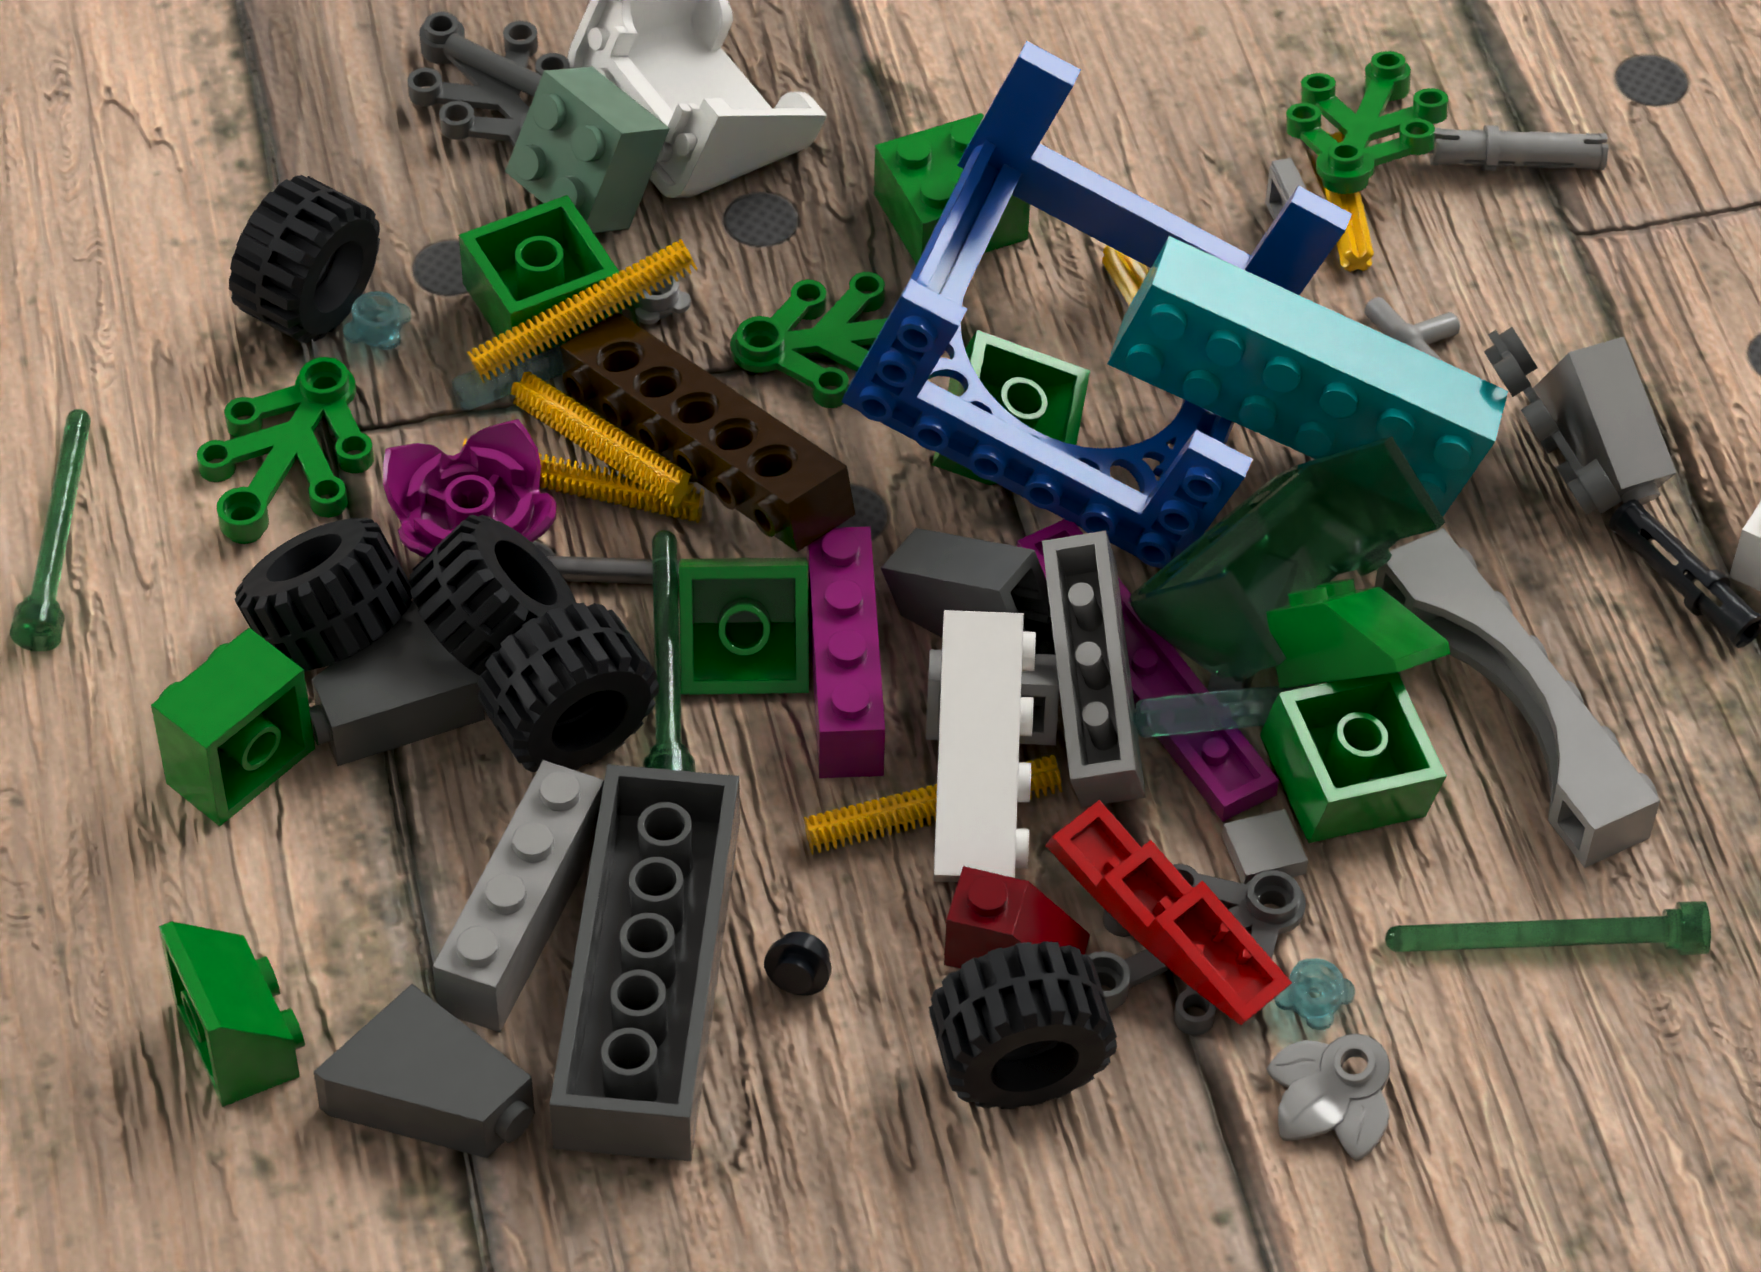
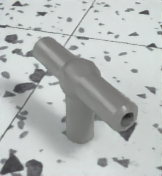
M1381 297L1371 299L1366 304L1364 310L1365 315L1383 334L1440 360L1442 359L1428 345L1457 335L1460 331V321L1452 312L1413 325L1406 323Z

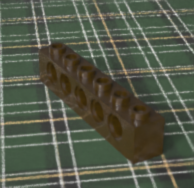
M614 313L611 317L609 316L606 320L599 322L560 346L566 371L563 373L562 379L572 399L580 404L585 403L601 414L610 424L622 429L640 441V443L645 444L646 447L651 448L650 450L656 451L655 453L660 454L667 460H670L671 463L690 473L689 482H698L717 496L726 508L730 510L736 509L755 522L757 527L766 536H775L798 552L856 515L848 469L845 464L622 314Z

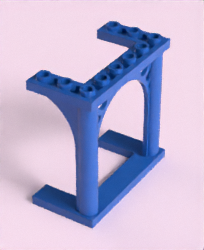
M1026 41L957 165L963 171L906 287L849 384L841 402L861 412L868 419L880 422L915 440L922 447L936 451L972 470L977 476L991 480L1022 496L1034 506L1046 509L1067 521L1074 522L1087 533L1106 531L1111 544L1138 557L1143 563L1157 567L1173 576L1244 480L1252 458L1226 445L1235 422L1186 400L1183 401L1174 420L1161 432L1140 443L1118 448L1082 447L1053 439L1024 424L996 401L978 378L966 353L962 339L961 321L967 308L963 307L962 303L968 285L1010 197L1013 195L1149 268L1152 267L1166 240L1171 236L1298 295L1302 293L1345 232L1352 213L1298 185L1252 254L1250 255L1040 144L1073 88L1081 69ZM944 351L949 354L950 359L941 357ZM936 376L954 378L961 383L964 393L958 397L928 380ZM1142 459H1154L1160 462V465L1156 466L1152 471L1149 465ZM1121 466L1127 469L1136 479L1140 492L1112 478L1110 467Z

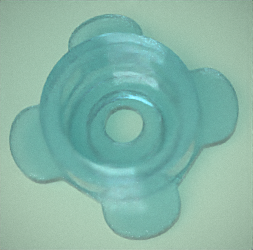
M381 291L365 293L354 301L351 309L352 321L344 325L343 335L350 343L356 344L364 341L366 344L379 347L382 350L394 349L401 343L399 333L402 326L411 320V310L407 305L399 303L389 293Z
M1308 958L1296 964L1290 974L1292 984L1279 994L1274 1001L1280 1009L1293 1010L1305 1018L1310 1028L1325 1030L1332 1026L1334 1021L1333 1014L1339 1007L1350 1004L1353 1001L1355 988L1350 980L1343 978L1340 970L1331 962L1323 959ZM1308 992H1316L1319 993L1321 996L1318 998H1313L1308 994Z

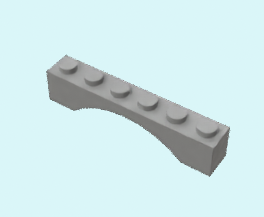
M1443 528L1381 554L1374 587H1381L1448 640L1451 653L1449 655L1467 663L1496 684L1521 711L1537 737L1547 764L1551 794L1548 821L1583 867L1586 868L1649 839L1660 803L1653 782L1644 773H1638L1622 753L1614 733L1608 727L1601 726L1587 709L1578 688L1571 681H1565L1548 660L1543 644L1537 637L1529 636L1513 616L1510 604L1505 596L1490 587L1478 572L1477 565L1469 551L1462 547L1459 548Z

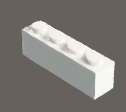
M944 610L933 882H958L963 866L1015 878V868H1028L1029 829L1016 828L1017 802L1030 803L1031 763L1019 762V737H1032L1033 697H1021L1022 671H1034L1036 632L1023 631L1024 613Z

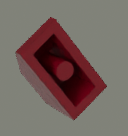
M963 866L946 919L944 965L961 969L962 964L973 958L986 955L989 951L1031 942L1032 944H1039L1045 941L1058 942L1060 947L1071 945L1080 949L1081 955H1086L1091 934L1029 881Z

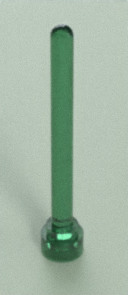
M74 409L67 415L31 595L25 597L23 602L15 607L10 636L17 645L30 651L52 650L60 644L62 639L65 615L56 597L91 424L90 415L83 409Z
M661 530L652 539L654 670L658 675L656 680L659 683V693L655 696L656 745L650 749L649 755L645 757L643 767L696 772L695 759L689 754L688 748L682 744L677 539L672 532Z
M1706 901L1677 902L1675 909H1664L1662 916L1396 925L1389 928L1386 932L1385 943L1394 952L1664 942L1666 949H1677L1679 955L1708 954L1710 950L1711 923Z

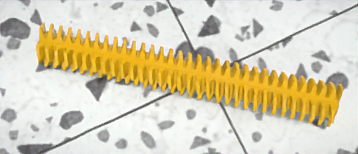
M679 239L678 242H673L672 246L667 245L665 249L662 248L658 252H654L652 257L651 255L646 256L645 260L641 259L638 263H633L632 267L628 266L625 270H620L619 275L614 273L612 278L607 277L605 281L601 280L598 284H593L592 288L588 287L585 291H580L579 296L574 294L572 299L567 298L565 302H559L558 305L552 307V310L548 308L545 313L540 312L538 316L532 317V321L527 319L525 324L520 323L518 325L519 328L514 326L512 331L506 330L505 335L504 333L499 334V339L493 337L492 342L487 340L485 346L480 344L478 346L479 350L477 347H474L471 350L472 353L467 351V354L483 384H485L483 375L491 381L490 371L495 377H498L496 368H499L504 374L505 369L503 365L505 364L509 370L512 369L510 361L516 367L519 366L517 357L524 363V353L529 359H532L530 350L538 356L537 347L542 352L546 351L543 343H546L551 349V339L558 345L557 336L563 342L566 341L564 332L569 338H572L570 329L579 334L577 325L585 331L583 322H586L591 328L592 323L590 319L592 318L598 324V314L604 321L606 318L603 312L606 311L611 317V307L616 313H619L617 304L625 310L623 301L632 306L630 297H633L635 302L638 303V293L645 299L643 290H646L651 296V286L656 292H659L657 283L664 289V279L669 285H672L670 276L677 282L679 280L676 273L679 272L685 278L683 269H686L690 275L692 274L691 265L696 271L698 269L682 239Z
M529 371L524 372L521 382H513L511 394L516 395L513 401L516 406L521 407V409L550 426V428L555 429V431L564 435V437L573 441L581 448H584L590 454L609 464V466L624 474V476L629 477V479L644 487V489L649 490V492L664 500V502L669 503L673 507H678L683 496L689 495L692 491L694 484L689 483L690 473L671 463L670 460H667L660 454L655 453L656 451L650 450L651 448L630 437L629 434H625L620 428L605 421L606 419L595 415V412L587 409L576 402V400L571 399V397L566 396L565 393H561L560 390L537 377V375Z
M467 437L465 438V440H464V442H463V446H464L465 443L467 442ZM539 453L541 463L539 485L542 489L548 486V490H554L555 488L556 492L562 490L563 493H569L570 491V495H576L577 493L578 497L585 495V498H591L592 496V500L599 499L601 502L607 499V503L614 502L615 505L622 503V506L629 505V508L636 507L637 510L644 508V511L651 510L652 513L659 511L660 515L666 513V516L673 515L674 518H680L681 516L683 520L688 518L689 521H695L696 519V523H699L702 517L705 491L702 488L700 494H697L696 487H693L689 495L683 496L680 506L673 507L629 479V477H622V473L619 472L618 476H615L616 471L614 469L611 470V474H608L607 467H604V471L601 473V467L598 465L596 471H593L594 466L592 464H589L587 470L585 469L586 464L582 462L581 468H578L579 463L577 461H574V466H571L570 459H567L566 465H564V459L561 457L559 463H556L557 458L555 456H552V460L549 461V456L545 454L544 460H541L542 455Z
M1054 755L1045 756L1042 759L1037 758L1034 761H1026V763H1031V791L1034 790L1037 798H1040L1039 789L1041 788L1044 796H1047V787H1050L1051 793L1055 794L1054 785H1057L1059 791L1063 792L1061 776ZM934 784V787L929 785L926 788L921 787L918 790L902 792L903 795L897 793L895 796L889 795L887 798L881 797L879 800L863 802L864 804L857 803L856 806L849 805L848 808L841 807L840 810L833 809L832 812L825 811L824 814L817 813L816 816L809 815V818L803 817L811 854H814L813 846L815 845L818 852L821 853V844L823 843L826 850L829 851V842L831 841L834 849H837V840L839 839L842 847H845V838H848L850 845H853L852 836L854 835L858 843H861L860 834L862 833L865 840L869 841L868 832L870 831L873 838L876 839V830L878 829L881 837H884V828L886 827L889 835H892V826H895L897 833H900L899 824H903L904 830L908 831L907 822H910L912 828L915 829V820H918L920 827H923V818H926L928 825H931V816H934L936 821L937 784Z

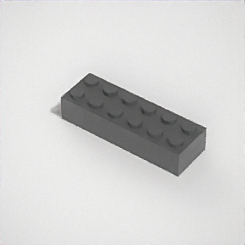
M607 764L549 1104L553 1149L692 1162L740 826L739 776Z

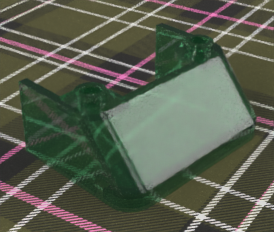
M1391 436L1296 465L1277 475L1134 591L1128 598V603L1142 624L1218 679L1233 677L1235 682H1240L1262 669L1279 666L1287 659L1269 631L1266 612L1289 605L1288 593L1316 588L1318 584L1330 582L1337 575L1356 570L1360 576L1367 575L1391 559L1392 554L1389 548L1398 540L1437 530L1446 522Z

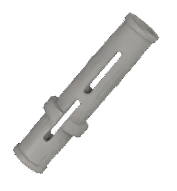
M1484 125L1483 130L1435 128L1434 149L1429 152V154L1434 155L1430 156L1431 165L1481 166L1482 171H1496V166L1604 170L1608 159V144L1603 143H1606L1608 138L1606 133L1569 134L1560 132L1499 131L1497 125Z

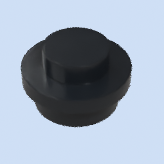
M790 932L769 947L764 959V968L770 980L780 989L795 995L808 996L819 993L826 987L832 973L828 948L819 938L806 932Z

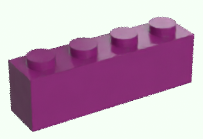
M871 526L837 527L807 546L808 603L819 778L884 776L885 718Z

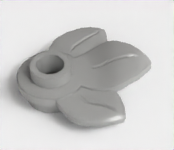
M1363 1034L1344 1035L1334 1040L1330 1045L1310 1040L1299 1041L1286 1046L1268 1065V1074L1282 1086L1288 1088L1283 1094L1278 1109L1279 1133L1283 1140L1307 1139L1325 1134L1334 1129L1344 1150L1354 1160H1360L1365 1157L1379 1143L1387 1129L1390 1118L1389 1108L1382 1093L1389 1079L1390 1063L1387 1052L1378 1041ZM1351 1057H1361L1368 1063L1362 1073L1355 1075L1345 1072L1342 1066Z

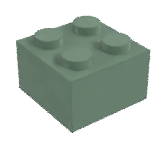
M594 67L546 70L543 72L505 172L542 203L568 195L593 233L629 229L670 128Z

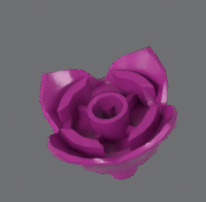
M519 419L483 428L470 436L461 451L454 456L447 455L434 445L423 443L395 446L385 450L383 488L388 503L402 525L398 529L400 541L410 551L423 558L463 520L471 515L478 517L484 515L500 521L522 534L531 542L545 534L556 519V501L550 494L540 493L539 491L541 463L538 449Z

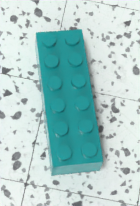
M1171 236L1166 240L1126 311L1107 365L1441 517H1444L1495 443L1508 394L1507 390Z

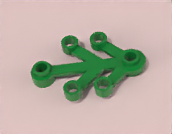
M1382 51L1372 56L1371 62L1365 68V95L1356 114L1335 96L1336 81L1332 76L1324 73H1313L1301 80L1302 103L1292 105L1287 109L1286 132L1291 137L1301 139L1318 155L1316 171L1322 178L1323 186L1329 191L1339 194L1359 192L1367 187L1369 178L1374 174L1375 166L1409 155H1424L1434 149L1435 127L1433 124L1443 122L1448 116V95L1444 91L1434 88L1419 90L1414 94L1413 106L1382 116L1388 101L1403 99L1410 92L1411 68L1405 62V57L1402 54L1394 51ZM1321 115L1345 136L1343 142H1337L1321 128ZM1400 132L1397 139L1368 147L1371 141Z
M861 272L854 275L850 280L847 292L813 328L793 331L802 319H817L826 311V288L824 285L811 279L797 282L791 289V297L771 318L765 316L751 317L739 325L730 342L732 359L738 366L747 371L765 373L777 369L813 388L814 401L822 407L837 408L842 406L844 403L841 401L849 387L848 375L839 368H823L800 354L819 352L857 372L868 353V350L861 346L873 344L887 318L852 322L861 312L875 311L884 304L885 282L883 278L873 272ZM870 290V291H873V292L867 294V293H862V292H860V291ZM804 298H813V299H815V300H813V301H804V300H802V299H804ZM825 386H836V387H838V388H837V389H833V390H828V389H825V388H823V387H825Z
M331 357L312 359L301 368L295 385L255 398L239 397L233 399L226 405L224 414L227 430L236 438L227 441L212 440L199 447L197 451L199 473L205 480L210 482H222L229 479L235 473L236 463L268 454L248 487L230 489L217 502L220 530L233 542L250 544L261 538L269 525L267 506L296 459H298L309 483L308 492L312 511L318 516L329 518L341 514L346 509L348 502L345 483L333 475L313 433L323 416H325L337 438L335 449L338 466L343 471L353 474L362 473L372 466L374 462L372 441L368 435L360 432L348 407L356 394L355 379L341 361ZM296 410L290 421L262 430L263 419ZM241 416H251L250 418H248V419H246V420H238V419H237L238 417H241ZM353 450L362 451L361 453L356 455L347 454L348 452ZM213 459H223L220 463H209ZM325 494L336 495L329 499L320 498Z

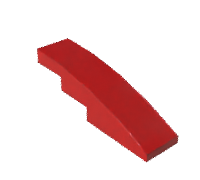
M1100 800L1054 834L1046 844L1049 851L1083 888L1144 948L1189 987L1242 1026L1292 984L1291 980L1203 880L1193 888L1151 840L1141 847Z

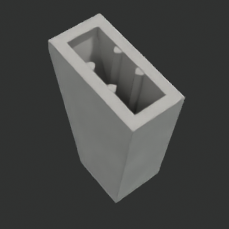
M1624 337L1569 352L1533 387V390L1545 405L1582 467L1597 459L1623 503L1635 499L1643 505L1660 496L1658 488L1677 473Z

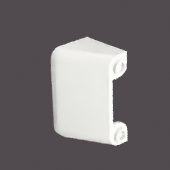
M590 0L568 53L570 68L594 67L670 128L650 176V180L666 197H694L811 146L816 139L827 115L811 96L805 92H788L780 98L775 108H771L721 48L733 20L732 9L728 0Z

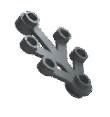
M436 12L429 15L419 30L420 48L423 57L435 64L453 63L473 85L442 82V76L438 71L432 68H419L411 72L407 79L410 100L418 106L444 104L439 111L441 132L447 138L460 140L474 137L509 141L514 148L530 108L519 97L521 91L444 53V46L448 37L455 33L465 38L464 27L450 13ZM514 21L508 24L503 31L505 58L527 68L529 58L538 50L537 29L530 22ZM558 53L544 54L535 63V71L540 75H543V72L546 70L570 68L569 60ZM473 108L497 110L506 119L474 116Z
M1510 327L1501 334H1498L1496 330L1489 333L1488 336L1494 345L1484 351L1485 355L1512 397L1522 391L1531 404L1521 409L1547 454L1557 448L1560 449L1566 461L1556 468L1585 514L1588 515L1596 509L1602 514L1622 502L1621 497L1597 459L1582 467L1545 405L1533 390L1526 375L1538 367L1513 327Z
M1185 864L1173 865L1193 888L1203 880L1227 908H1231L1229 911L1247 931L1252 930L1251 936L1271 959L1278 934L1293 930L1301 923L1304 917L1306 907L1304 893L1297 881L1285 872L1278 870L1263 871L1255 875L1248 883L1243 884L1199 874L1194 868ZM1264 904H1275L1280 908H1268ZM1104 909L1103 924L1105 928L1116 936H1131ZM1147 949L1127 959H1122L1118 955L1105 951L1094 952L1088 955L1094 963L1100 984L1111 989L1110 991H1103L1109 1012L1117 1009L1126 1001L1130 988L1170 970ZM1187 985V989L1179 994L1176 1000L1175 1024L1186 1034L1202 1035L1208 1032L1214 1024L1216 1006ZM1189 1007H1198L1204 1010L1206 1014L1196 1017L1187 1014L1184 1010Z

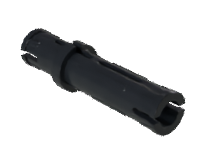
M1635 499L1629 500L1615 511L1609 521V528L1615 534L1622 537L1654 570L1685 597L1684 605L1692 614L1696 616L1704 615L1737 648L1748 645L1760 634L1761 615L1749 607L1730 588V579L1721 570H1710L1677 537L1668 531L1656 518L1651 516L1639 501ZM1656 540L1678 561V564L1673 565L1650 542ZM1700 581L1723 605L1718 607L1694 582Z

